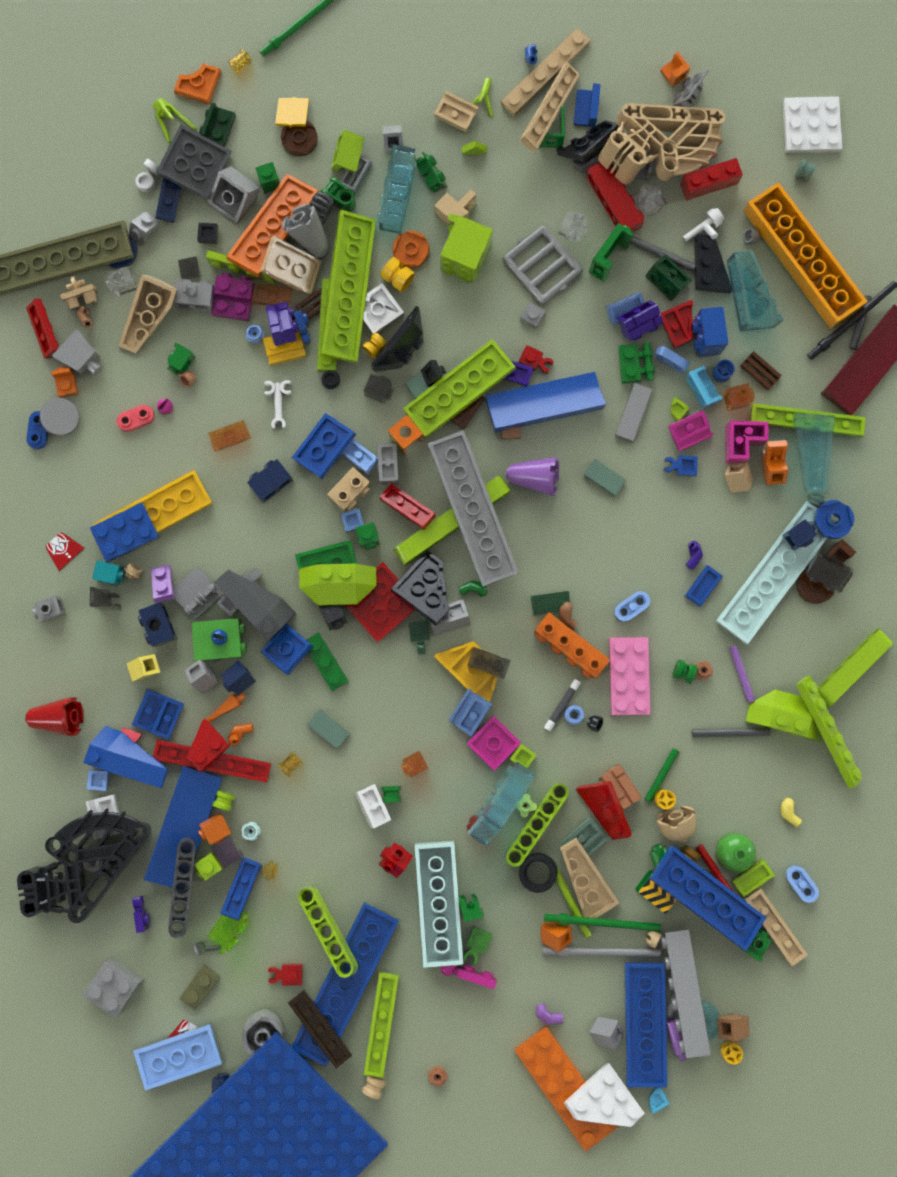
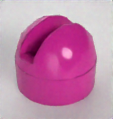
M161 399L157 403V409L160 413L167 415L173 411V404L168 399Z

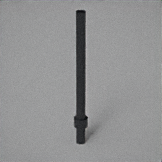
M892 281L831 335L818 342V346L807 354L808 358L813 360L822 351L825 352L831 347L830 344L896 289L897 283Z

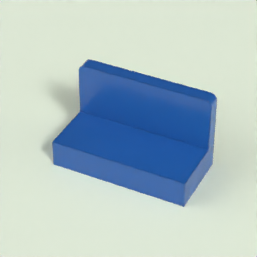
M593 83L592 90H577L574 125L594 127L596 125L601 84Z

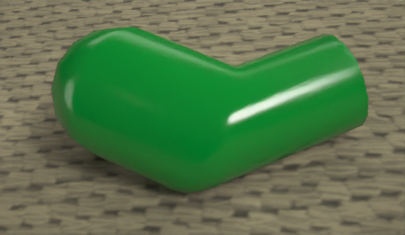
M475 580L458 587L462 596L471 591L478 593L480 597L488 593L487 586L482 587L481 583Z

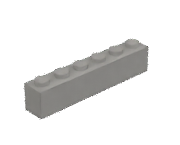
M689 930L664 932L661 942L662 948L667 950L668 957L664 958L666 970H670L671 973L668 983L669 989L674 991L675 998L671 1000L673 1011H677L678 1019L675 1020L676 1030L681 1032L682 1040L679 1041L680 1052L684 1053L686 1058L711 1055Z

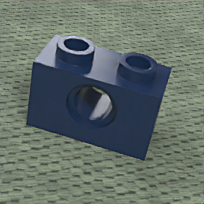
M158 602L138 610L140 614L138 620L140 625L145 627L146 634L144 636L148 645L151 644L152 647H159L177 640L164 603ZM158 620L160 628L154 631L152 624Z

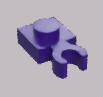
M143 896L132 898L135 911L133 914L136 933L146 931L151 923L150 915L144 909Z

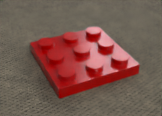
M384 562L376 567V588L357 605H345L377 643L415 611L391 592V588L399 579Z

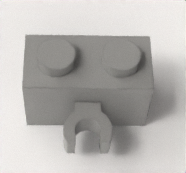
M188 279L175 281L174 287L178 291L173 304L177 309L212 311L214 301L213 284L207 281L196 283Z

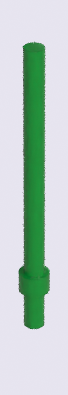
M334 0L320 1L281 34L272 37L269 43L259 50L260 54L265 57L273 49H278L284 40Z
M560 913L559 915L544 914V922L559 923V925L563 926L576 924L658 932L661 930V924L578 917L569 916L567 913Z

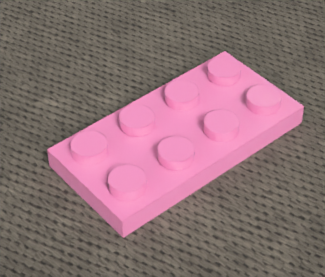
M648 637L609 638L611 715H650Z

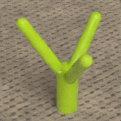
M485 78L481 93L472 104L481 103L485 97L489 116L493 117L488 96L492 80Z

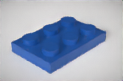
M325 413L292 456V459L323 479L355 437L356 433Z
M143 503L137 504L90 527L107 563L160 538Z

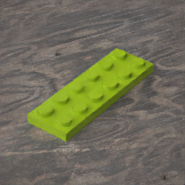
M491 339L403 409L427 439L512 373L516 367L496 342Z

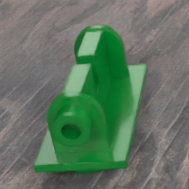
M422 152L424 158L419 157L416 160V166L422 176L430 174L425 178L430 190L437 192L440 190L439 186L441 185L448 187L445 183V175L441 170L438 171L435 166L437 164L435 158Z

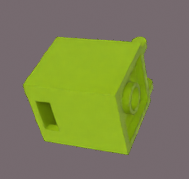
M449 214L448 221L453 224L448 226L450 234L440 254V269L448 275L454 274L459 276L462 281L474 283L491 247L493 229L463 216Z

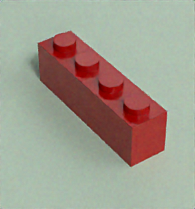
M601 163L588 168L586 178L615 227L618 223L622 226L626 225L633 233L641 229L644 223V215L640 210H637L634 198L631 194L627 193L625 184L615 177L617 171L615 170L612 174L610 173L614 165L608 170Z

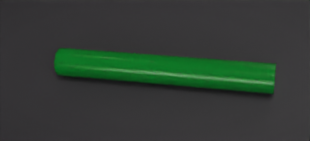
M674 748L671 750L644 798L645 800L652 802L679 754L678 750Z

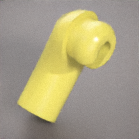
M786 798L781 803V815L793 826L798 827L802 820L794 814L795 803L791 798Z

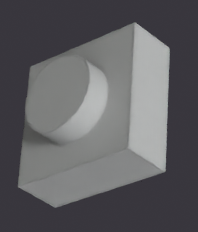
M529 302L520 320L536 329L546 311Z

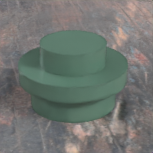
M819 493L808 494L809 498L807 501L817 508L826 502L823 500L824 496Z

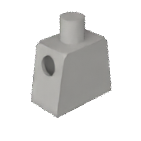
M77 329L52 355L59 363L82 376L87 371L97 375L102 368L96 363L100 356Z

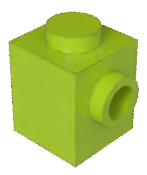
M215 851L194 864L196 866L195 872L201 879L204 878L205 881L226 867Z

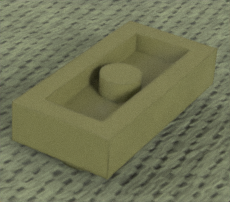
M204 964L179 999L195 1011L220 976Z

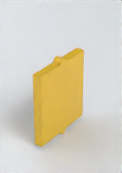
M279 98L276 126H289L290 128L293 126H306L309 98Z

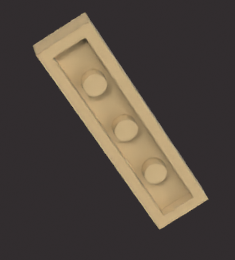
M758 888L744 898L748 904L766 917L762 926L790 966H794L808 955L761 888Z

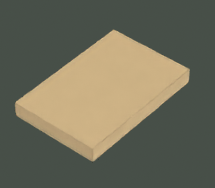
M272 236L260 272L309 296L312 294L322 260L276 236Z

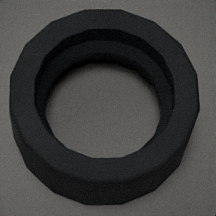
M535 853L526 857L519 870V877L523 886L535 893L549 890L556 881L558 874L557 865L554 860L542 853ZM539 861L547 865L550 871L547 882L535 884L529 880L527 868L531 863Z

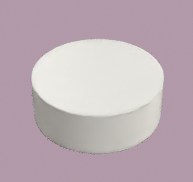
M147 158L143 163L144 166L153 174L159 176L156 174L159 166Z
M142 172L137 175L135 183L140 191L150 192L154 189L155 180L150 173Z

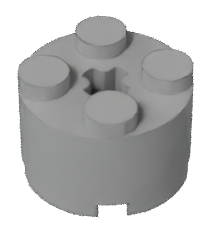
M262 1009L248 1017L244 1024L242 1035L243 1046L248 1054L252 1056L275 1032L283 1038L284 1028L280 1017L268 1009Z

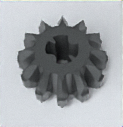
M317 192L309 204L311 207L314 206L323 225L327 221L334 205L333 198L326 193Z

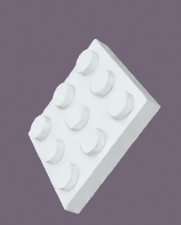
M839 96L783 99L785 153L841 152L842 134Z

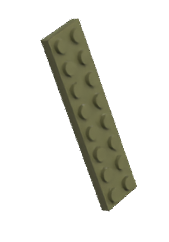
M122 220L1 254L0 295L134 258L125 221Z

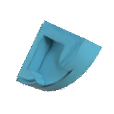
M655 1087L650 1094L649 1107L652 1114L670 1105L661 1087Z

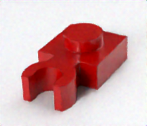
M526 345L518 363L533 367V371L539 367L543 373L548 374L549 369L545 368L544 365H553L554 361L550 358L543 359V352Z
M283 964L282 970H279L277 967H270L268 969V972H275L276 974L275 978L268 979L269 983H276L278 980H282V986L303 984V964Z

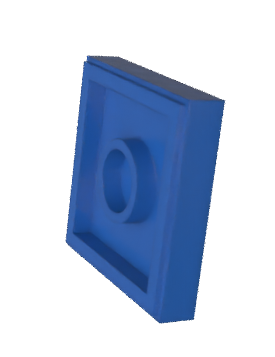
M286 623L260 652L289 676L313 648V645Z

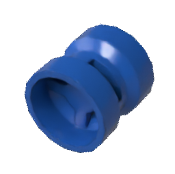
M726 359L719 361L712 371L714 380L719 383L728 381L735 371L734 364Z

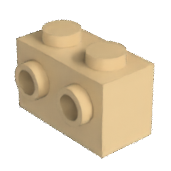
M352 467L331 489L327 496L344 512L351 511L357 505L356 501L361 496L365 497L368 494L371 484L360 472Z

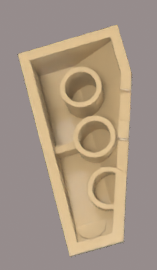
M142 275L119 347L136 354L172 308L178 289L150 275Z

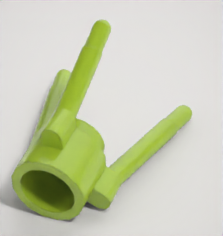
M159 98L153 103V108L156 111L154 115L158 119L168 143H171V139L162 117L164 119L169 117L171 120H174V117L171 115L172 112L192 129L197 130L195 125L177 111L171 103L168 104L164 98Z

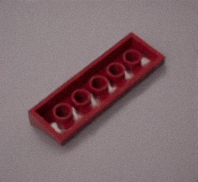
M895 304L885 313L821 392V395L847 415L854 414L897 360V306Z

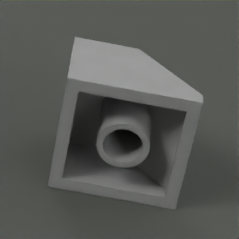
M231 166L218 172L208 203L237 224L255 203L261 187Z

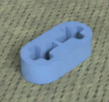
M659 346L654 354L659 361L680 373H685L690 365L685 358L664 346Z

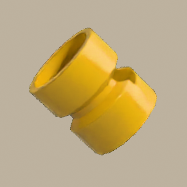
M392 257L383 267L380 277L388 283L392 282V286L402 293L413 281L415 272L408 267L403 268V263L396 257Z

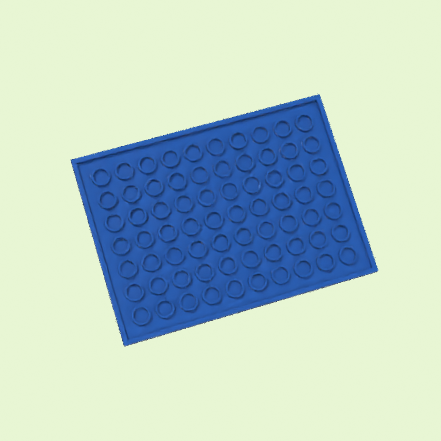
M275 1032L129 1177H357L388 1146V1142L304 1058Z

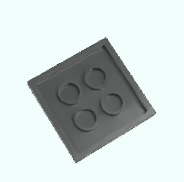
M180 124L156 170V174L208 201L218 172L224 169L232 151Z

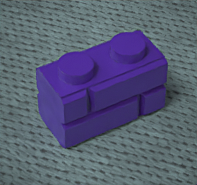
M651 300L617 317L623 336L630 341L639 340L642 334L653 332L658 329L659 325L664 323L658 305Z
M286 301L277 303V305L266 306L274 345L278 346L285 344V342L296 341L295 333L299 331L296 321H292L296 319L293 308L289 309Z

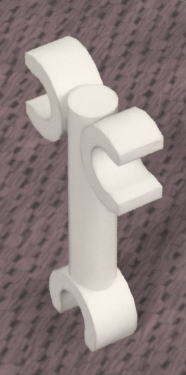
M284 380L282 383L265 381V386L272 387L270 391H264L265 396L274 395L275 418L272 420L271 426L273 430H276V424L281 422L282 428L286 429V422L282 417V393L286 396L292 395L291 390H284L285 386L291 385V381Z

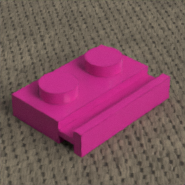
M700 410L668 425L673 441L677 446V451H681L714 436L710 430L704 410Z

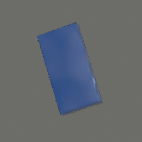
M706 565L684 596L701 607L723 576Z

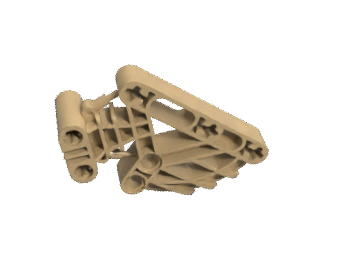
M627 103L623 105L616 117V124L619 127L617 131L612 132L599 154V162L607 170L615 163L610 171L611 174L620 167L615 177L623 184L632 183L640 169L654 161V159L657 177L662 181H668L672 176L684 175L699 168L708 167V161L717 156L716 149L723 143L721 125L725 121V114L720 109ZM661 131H668L674 133L669 138H667ZM649 151L652 155L646 157V154Z

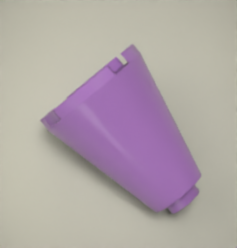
M553 457L511 464L510 468H507L506 478L512 484L555 496L558 487H554V484L559 481L558 458Z

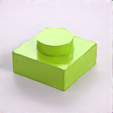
M520 744L510 757V760L526 771L537 755L523 744Z

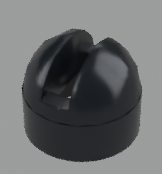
M596 715L590 716L588 718L590 723L587 722L588 728L599 732L603 725V718Z

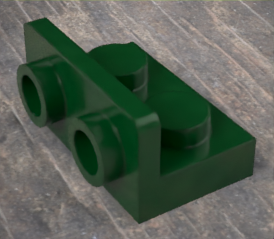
M211 102L210 107L206 109V119L204 124L200 126L199 134L225 147L236 117L235 112L218 108L216 102Z
M664 255L654 263L646 274V278L670 301L675 299L678 293L692 281L667 255Z

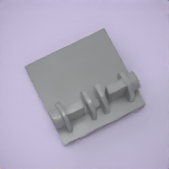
M709 70L702 73L698 72L692 78L688 77L682 84V90L673 96V102L670 106L690 107L693 100L702 91V80Z
M198 566L173 588L174 598L194 620L223 595Z

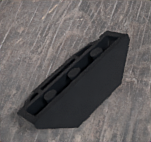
M415 306L373 361L371 367L374 372L402 368L404 364L407 365L411 361L412 353L415 349L419 350L424 341L418 306Z

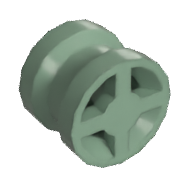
M803 159L794 176L797 178L802 177L804 181L808 182L817 165L814 163L810 164L806 159Z

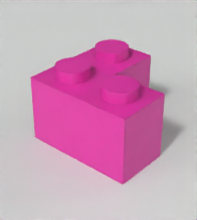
M730 421L725 426V463L748 461L749 445L763 446L768 441V422Z

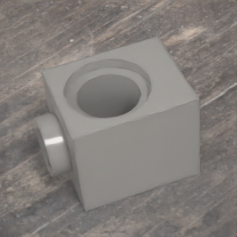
M201 659L185 669L190 684L202 693H205L219 683L213 669Z

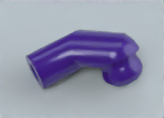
M691 541L688 544L691 558L686 563V566L691 570L695 569L703 557L701 546L697 541Z

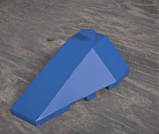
M107 726L90 743L83 762L98 769L158 788L163 787L168 769L145 752L140 745L134 743L126 734Z

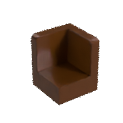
M841 539L821 558L833 570H837L847 559L852 558L856 551Z

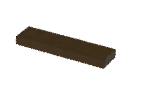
M305 989L288 1002L289 1006L335 1068H338L352 1057L348 1047Z

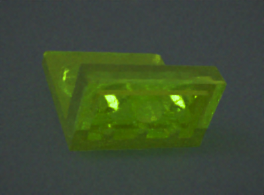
M243 910L239 921L224 915L220 916L208 934L210 939L222 946L218 953L222 955L225 951L229 952L238 941L237 934L241 935L250 923L247 920L250 914Z

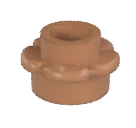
M706 661L696 663L698 668L695 676L701 680H707L713 673L710 663Z
M436 1066L429 1070L428 1080L430 1084L440 1087L447 1081L448 1075L443 1067Z

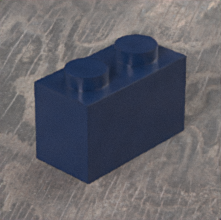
M278 459L266 463L261 472L252 474L247 483L261 501L265 503L292 482L293 479Z

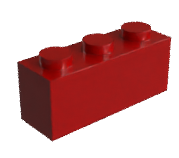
M737 158L684 174L680 185L687 201L737 185L743 173Z

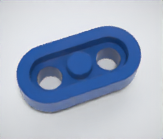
M36 411L29 417L26 441L33 449L40 450L46 446L49 433L42 427L41 422L36 423V419L40 418V411ZM38 436V440L34 442L33 438Z

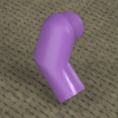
M544 1004L536 1006V1016L543 1023H563L562 1013L551 1014L546 1010V1005Z

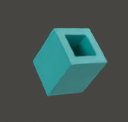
M97 560L92 579L119 586L120 582L124 580V568Z

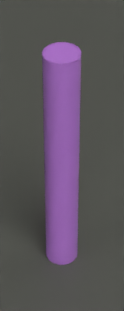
M737 646L729 647L747 702L755 701Z

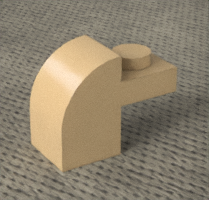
M470 189L459 202L446 193L434 205L435 214L448 224H453L448 221L449 214L460 215L469 219L468 211H471L476 205V193Z

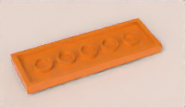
M286 174L226 256L227 260L260 277L262 274L260 270L271 237L276 236L286 241L290 235L282 227L285 217L288 216L290 218L295 208L309 204L315 193L319 191Z
M546 1025L514 1049L585 1152L618 1128L617 1125L575 1120L564 1102L586 1081Z

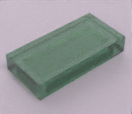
M569 591L530 596L533 616L548 614L549 612H560V607L565 602H570Z

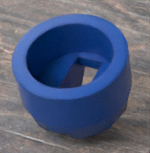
M218 629L212 633L211 640L214 644L223 645L227 642L228 636L225 631ZM215 634L224 636L223 640L214 638Z

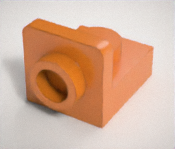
M58 367L55 371H51V375L55 378L59 398L78 395L75 373L70 368Z

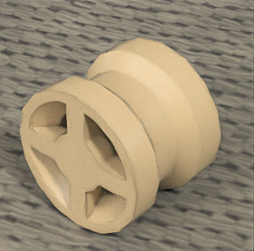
M367 1076V1084L363 1086L362 1093L373 1099H380L381 1089L385 1087L386 1082L380 1077Z

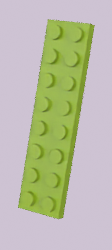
M340 210L338 213L320 355L356 363L358 362L376 219Z

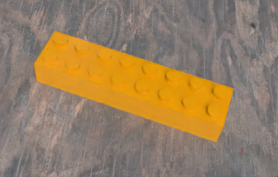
M779 182L748 202L743 212L759 231L762 238L830 329L853 315L868 302Z

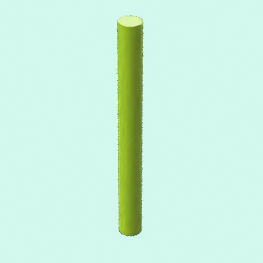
M557 867L556 882L574 916L583 917ZM579 925L585 938L592 935L587 925Z

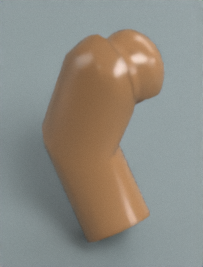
M80 306V309L77 310V316L85 328H91L93 323L87 316L90 310L85 306Z
M565 602L560 607L559 618L566 626L574 630L578 623L571 618L573 605L570 602Z

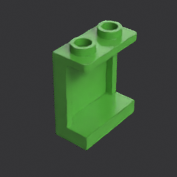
M239 618L192 622L194 661L197 662L201 659L205 662L206 660L244 658V653L247 652L246 642H243L242 634H245V624L241 623ZM220 629L227 633L228 639L225 644L216 645L212 642L211 635L215 630ZM217 634L214 636V638L223 640L224 637Z

